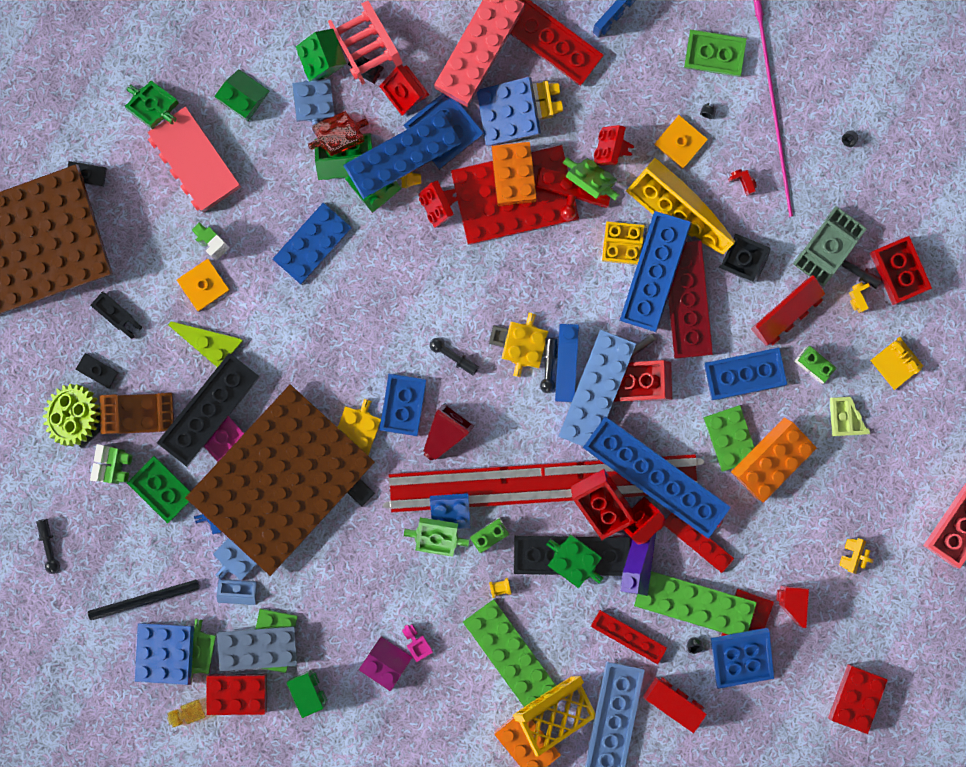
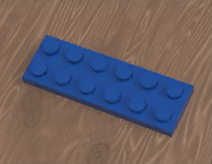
M441 110L344 164V168L364 199L459 146L461 141Z
M654 211L620 321L657 332L692 222Z

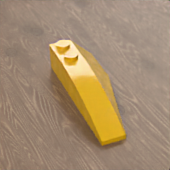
M656 158L647 165L626 190L628 194L652 214H654V211L692 222L688 235L691 237L696 236L702 240L703 244L721 254H724L735 243V240L709 207L681 179Z

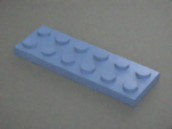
M600 329L558 437L580 446L585 445L605 416L608 417L636 343Z
M606 661L585 767H625L645 669Z

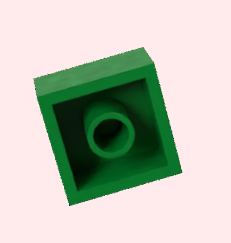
M333 28L316 31L295 46L309 82L328 78L347 64Z
M308 670L290 678L286 682L301 718L318 712L326 706V701L328 700L324 690L320 691L318 687L320 681L316 672L312 673L311 670Z

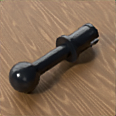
M846 258L840 265V267L842 266L860 277L859 282L869 283L874 289H877L882 281L881 278L869 272L868 268L863 271L848 262Z
M433 338L430 341V349L435 353L441 352L456 362V368L460 367L472 376L477 373L479 366L467 359L465 354L462 357L447 348L441 338Z
M545 338V352L542 357L546 358L545 376L540 383V389L544 393H551L555 389V383L552 380L553 360L558 358L556 356L558 339Z
M41 519L36 521L39 532L38 541H43L47 558L45 570L49 574H55L60 570V563L54 558L50 541L54 536L51 535L48 519Z

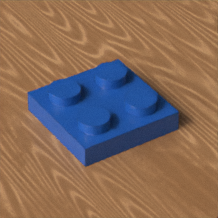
M468 494L430 496L431 519L458 523V529L471 528Z

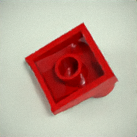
M643 497L632 508L635 523L623 529L636 544L647 543L657 531L664 527L666 521L664 515L647 498Z

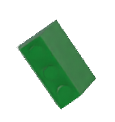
M371 133L314 139L315 165L318 180L348 177L349 174L344 168V164L373 149Z

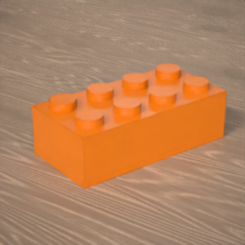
M784 417L731 473L756 499L764 503L817 447L792 421Z

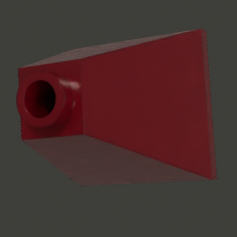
M443 404L436 411L423 450L425 452L424 456L429 460H436L466 437L474 428V425Z

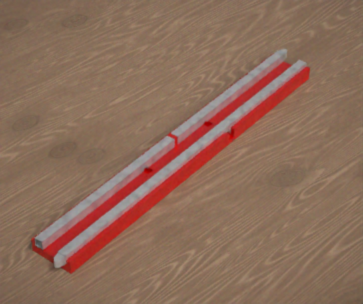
M696 454L661 456L698 483L696 466L703 464V459L696 458ZM599 460L389 474L391 501L385 502L383 507L391 508V513L431 510L430 496L468 494L469 507L573 501L571 486L602 469H605L624 497L648 495Z

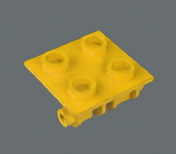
M898 337L870 360L894 390L924 367L901 337Z

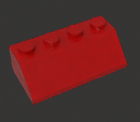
M812 275L751 328L765 346L769 344L773 346L781 339L779 335L783 331L787 333L795 326L793 324L794 321L798 318L802 320L809 314L807 310L812 305L817 307L823 301L821 297L825 295V292L815 276Z

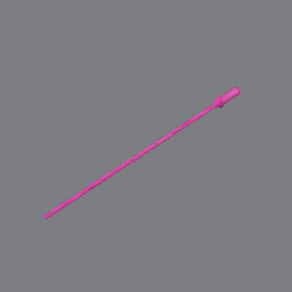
M753 0L755 17H757L761 33L789 217H792V206L763 28L764 13L761 0Z

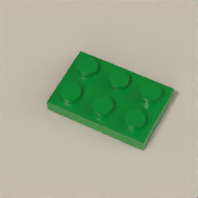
M153 456L127 482L167 524L189 503L185 497L191 491L156 456Z

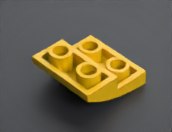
M606 221L602 262L637 265L643 244L644 225Z

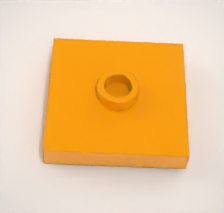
M678 115L654 145L683 169L708 139Z
M208 258L176 280L198 312L230 291Z

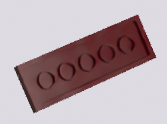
M702 240L686 242L668 296L674 359L713 355Z

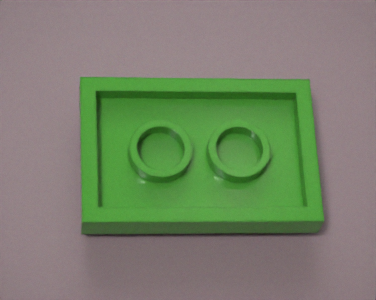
M690 29L684 68L740 77L747 38Z
M740 405L703 417L722 472L735 468L755 448Z
M260 608L256 629L293 626L296 628L298 616ZM288 666L262 669L287 673Z

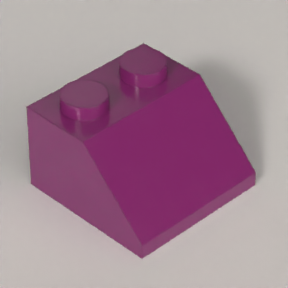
M380 636L358 670L391 691L413 657Z

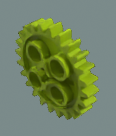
M78 384L62 385V390L56 389L57 395L51 394L53 400L46 401L49 407L44 408L48 412L43 415L44 418H47L43 425L49 426L46 432L51 433L49 438L55 439L54 442L74 447V444L81 445V441L86 442V436L92 437L91 429L96 430L97 428L94 426V423H99L96 416H99L100 413L96 412V409L100 405L94 404L98 399L92 397L94 393L88 391L89 388Z

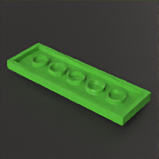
M651 571L648 596L637 595L634 606L730 635L749 630L757 602Z
M494 599L463 621L466 628L524 707L556 686Z

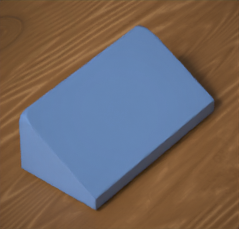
M218 581L216 596L218 603L256 605L257 582Z

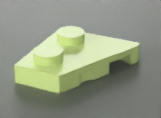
M851 397L830 398L832 436L870 434L869 429L865 427L861 420L862 416L856 410Z

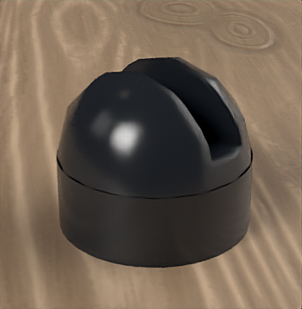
M706 103L702 106L700 115L707 119H714L716 107L715 105L711 107L709 106L710 103Z
M847 131L842 136V143L846 147H853L858 142V134L855 131Z
M691 637L688 640V652L697 654L703 650V644L699 638Z

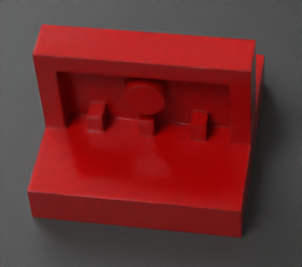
M401 64L397 66L379 86L401 116L407 114L413 106L429 96V93L407 65L403 66Z

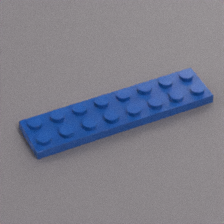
M606 416L582 447L708 539L731 508Z

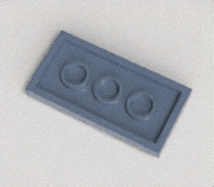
M295 626L217 632L220 671L298 665Z

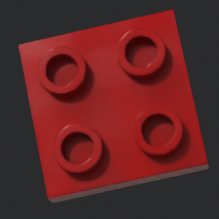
M621 125L602 127L598 135V147L594 152V162L597 165H616L619 157L632 156L628 149H633L634 145L623 139L626 127Z
M438 180L431 182L418 194L419 201L425 207L428 220L433 224L434 228L441 226L454 215L450 206L459 200V196H453L456 193L455 189L443 191Z

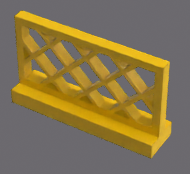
M570 676L512 714L515 721L520 723L535 756H540L595 719V712L582 687L584 681L581 676ZM576 690L580 694L579 702L572 701L573 692ZM561 700L566 701L564 712L557 710L558 703ZM571 703L578 705L575 716L568 714ZM582 707L586 708L589 716L585 719L580 718ZM546 710L552 711L549 722L542 720ZM556 713L563 715L561 726L554 724ZM567 717L574 718L573 727L570 729L565 727ZM531 720L537 721L534 732L530 731L527 725ZM541 723L548 724L546 735L539 734ZM553 726L560 728L556 738L550 737ZM538 736L545 738L544 745L540 749L536 744Z

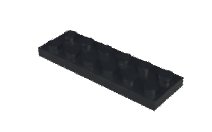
M229 353L158 440L157 444L188 468L260 376Z
M514 535V574L560 575L548 566L554 557L555 551L546 546V544L552 539L560 545L569 536ZM574 536L602 557L595 567V572L601 576H623V570L630 550V537H607L601 540L600 537Z

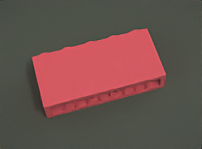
M184 107L173 114L177 119L174 124H170L165 120L153 130L151 129L147 132L150 135L148 140L154 149L158 147L161 151L159 156L165 164L169 163L172 167L169 171L173 177L181 180L183 184L180 187L184 193L192 196L194 200L191 203L195 209L205 213L240 189L241 186L189 110Z

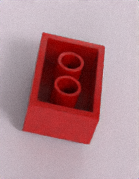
M910 236L870 252L892 305L932 289Z
M605 469L571 486L573 501L601 540L635 523L633 509Z
M847 664L828 719L868 734L888 679Z
M209 674L206 676V715H265L267 713V674Z
M655 677L643 695L645 700L694 734L707 715L703 711L705 707L694 699L692 702L689 701V696L679 688L676 691L672 689L673 685L665 678L661 677V679Z

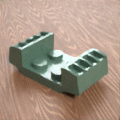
M835 206L792 264L808 276L814 275L819 284L824 287L867 228Z

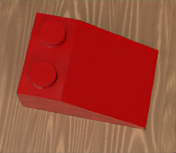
M657 360L629 362L614 402L673 400L671 362Z

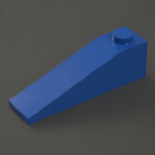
M559 324L555 401L572 402L575 395L579 325Z

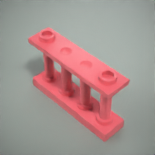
M368 0L361 3L364 9L361 12L362 15L335 28L331 20L328 21L330 28L334 29L339 45L352 66L350 71L354 79L358 78L362 85L365 84V81L361 74L387 60L389 62L393 61L396 67L403 64L397 49ZM365 21L371 22L369 28L344 41L340 37V34ZM372 34H378L379 37L376 38V41L351 54L349 53L347 47ZM380 47L386 48L384 54L359 67L354 62Z

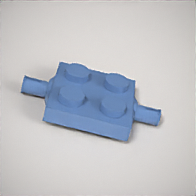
M307 78L303 82L292 83L296 121L312 122L313 133H321L320 121L335 118L330 79L309 82Z
M229 538L213 554L223 566L215 574L220 580L230 572L241 581L256 566V563Z

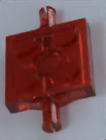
M344 111L312 125V130L317 136V140L308 143V147L310 150L321 146L330 156L336 155L363 143L364 136L359 129L368 126L369 123L366 118L355 122Z

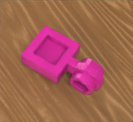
M413 624L404 626L403 634L407 640L412 639V642L407 644V648L416 662L433 653L424 635L416 639L415 635L418 633Z

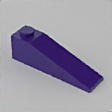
M656 533L645 544H636L632 540L623 570L620 592L648 596Z

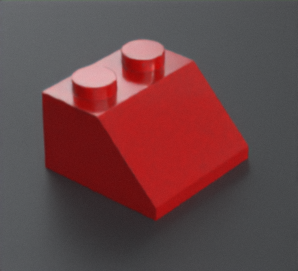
M780 585V590L777 589L776 601H779V605L797 626L807 628L809 589Z

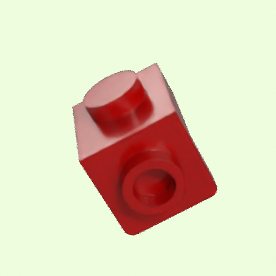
M742 169L731 173L732 176L728 178L729 183L740 179L746 196L756 192V181L754 177H750L748 170L742 171Z

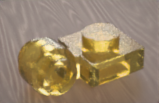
M196 699L181 705L182 713L175 709L168 712V717L166 718L169 725H172V728L183 724L182 720L184 718L186 723L190 724L206 716L200 700Z

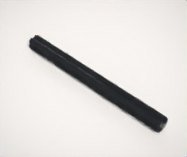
M192 580L88 611V618L92 621L200 589L198 580Z

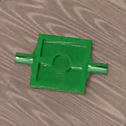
M152 80L139 90L132 84L129 85L130 87H127V91L133 97L125 105L126 110L153 130L164 119L170 124L176 122V117L171 115L170 112L179 102Z
M570 534L567 540L560 545L552 539L547 542L546 546L555 551L554 557L548 566L578 589L589 577L598 584L602 581L604 577L595 572V567L602 557L576 537Z

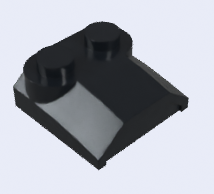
M735 233V243L728 249L719 268L744 279L746 282L755 283L765 267L771 249Z

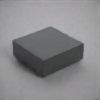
M493 325L489 344L504 347L509 329Z

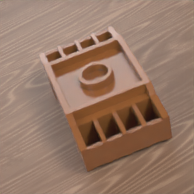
M173 393L99 396L101 434L166 432L174 422Z

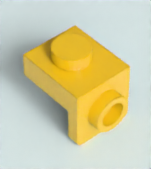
M861 282L852 286L853 291L849 292L852 299L850 304L858 313L869 309L860 292L870 287L869 283L864 285Z

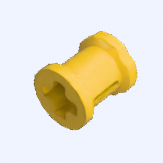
M508 578L499 582H489L492 598L502 594L511 595Z

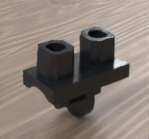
M362 56L354 62L359 67L371 60ZM378 65L361 75L365 80L375 84L384 67Z

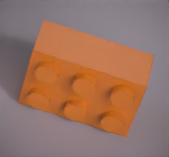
M530 142L491 146L498 206L536 202Z
M511 717L494 731L496 738L520 767H548L561 756L556 746H553L540 756H535L520 723L515 721L514 717ZM531 720L527 725L530 731L534 732L536 722ZM540 728L539 734L546 735ZM538 736L536 743L539 749L543 747L545 738Z

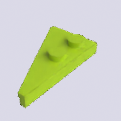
M172 321L168 324L216 367L243 342L239 338Z

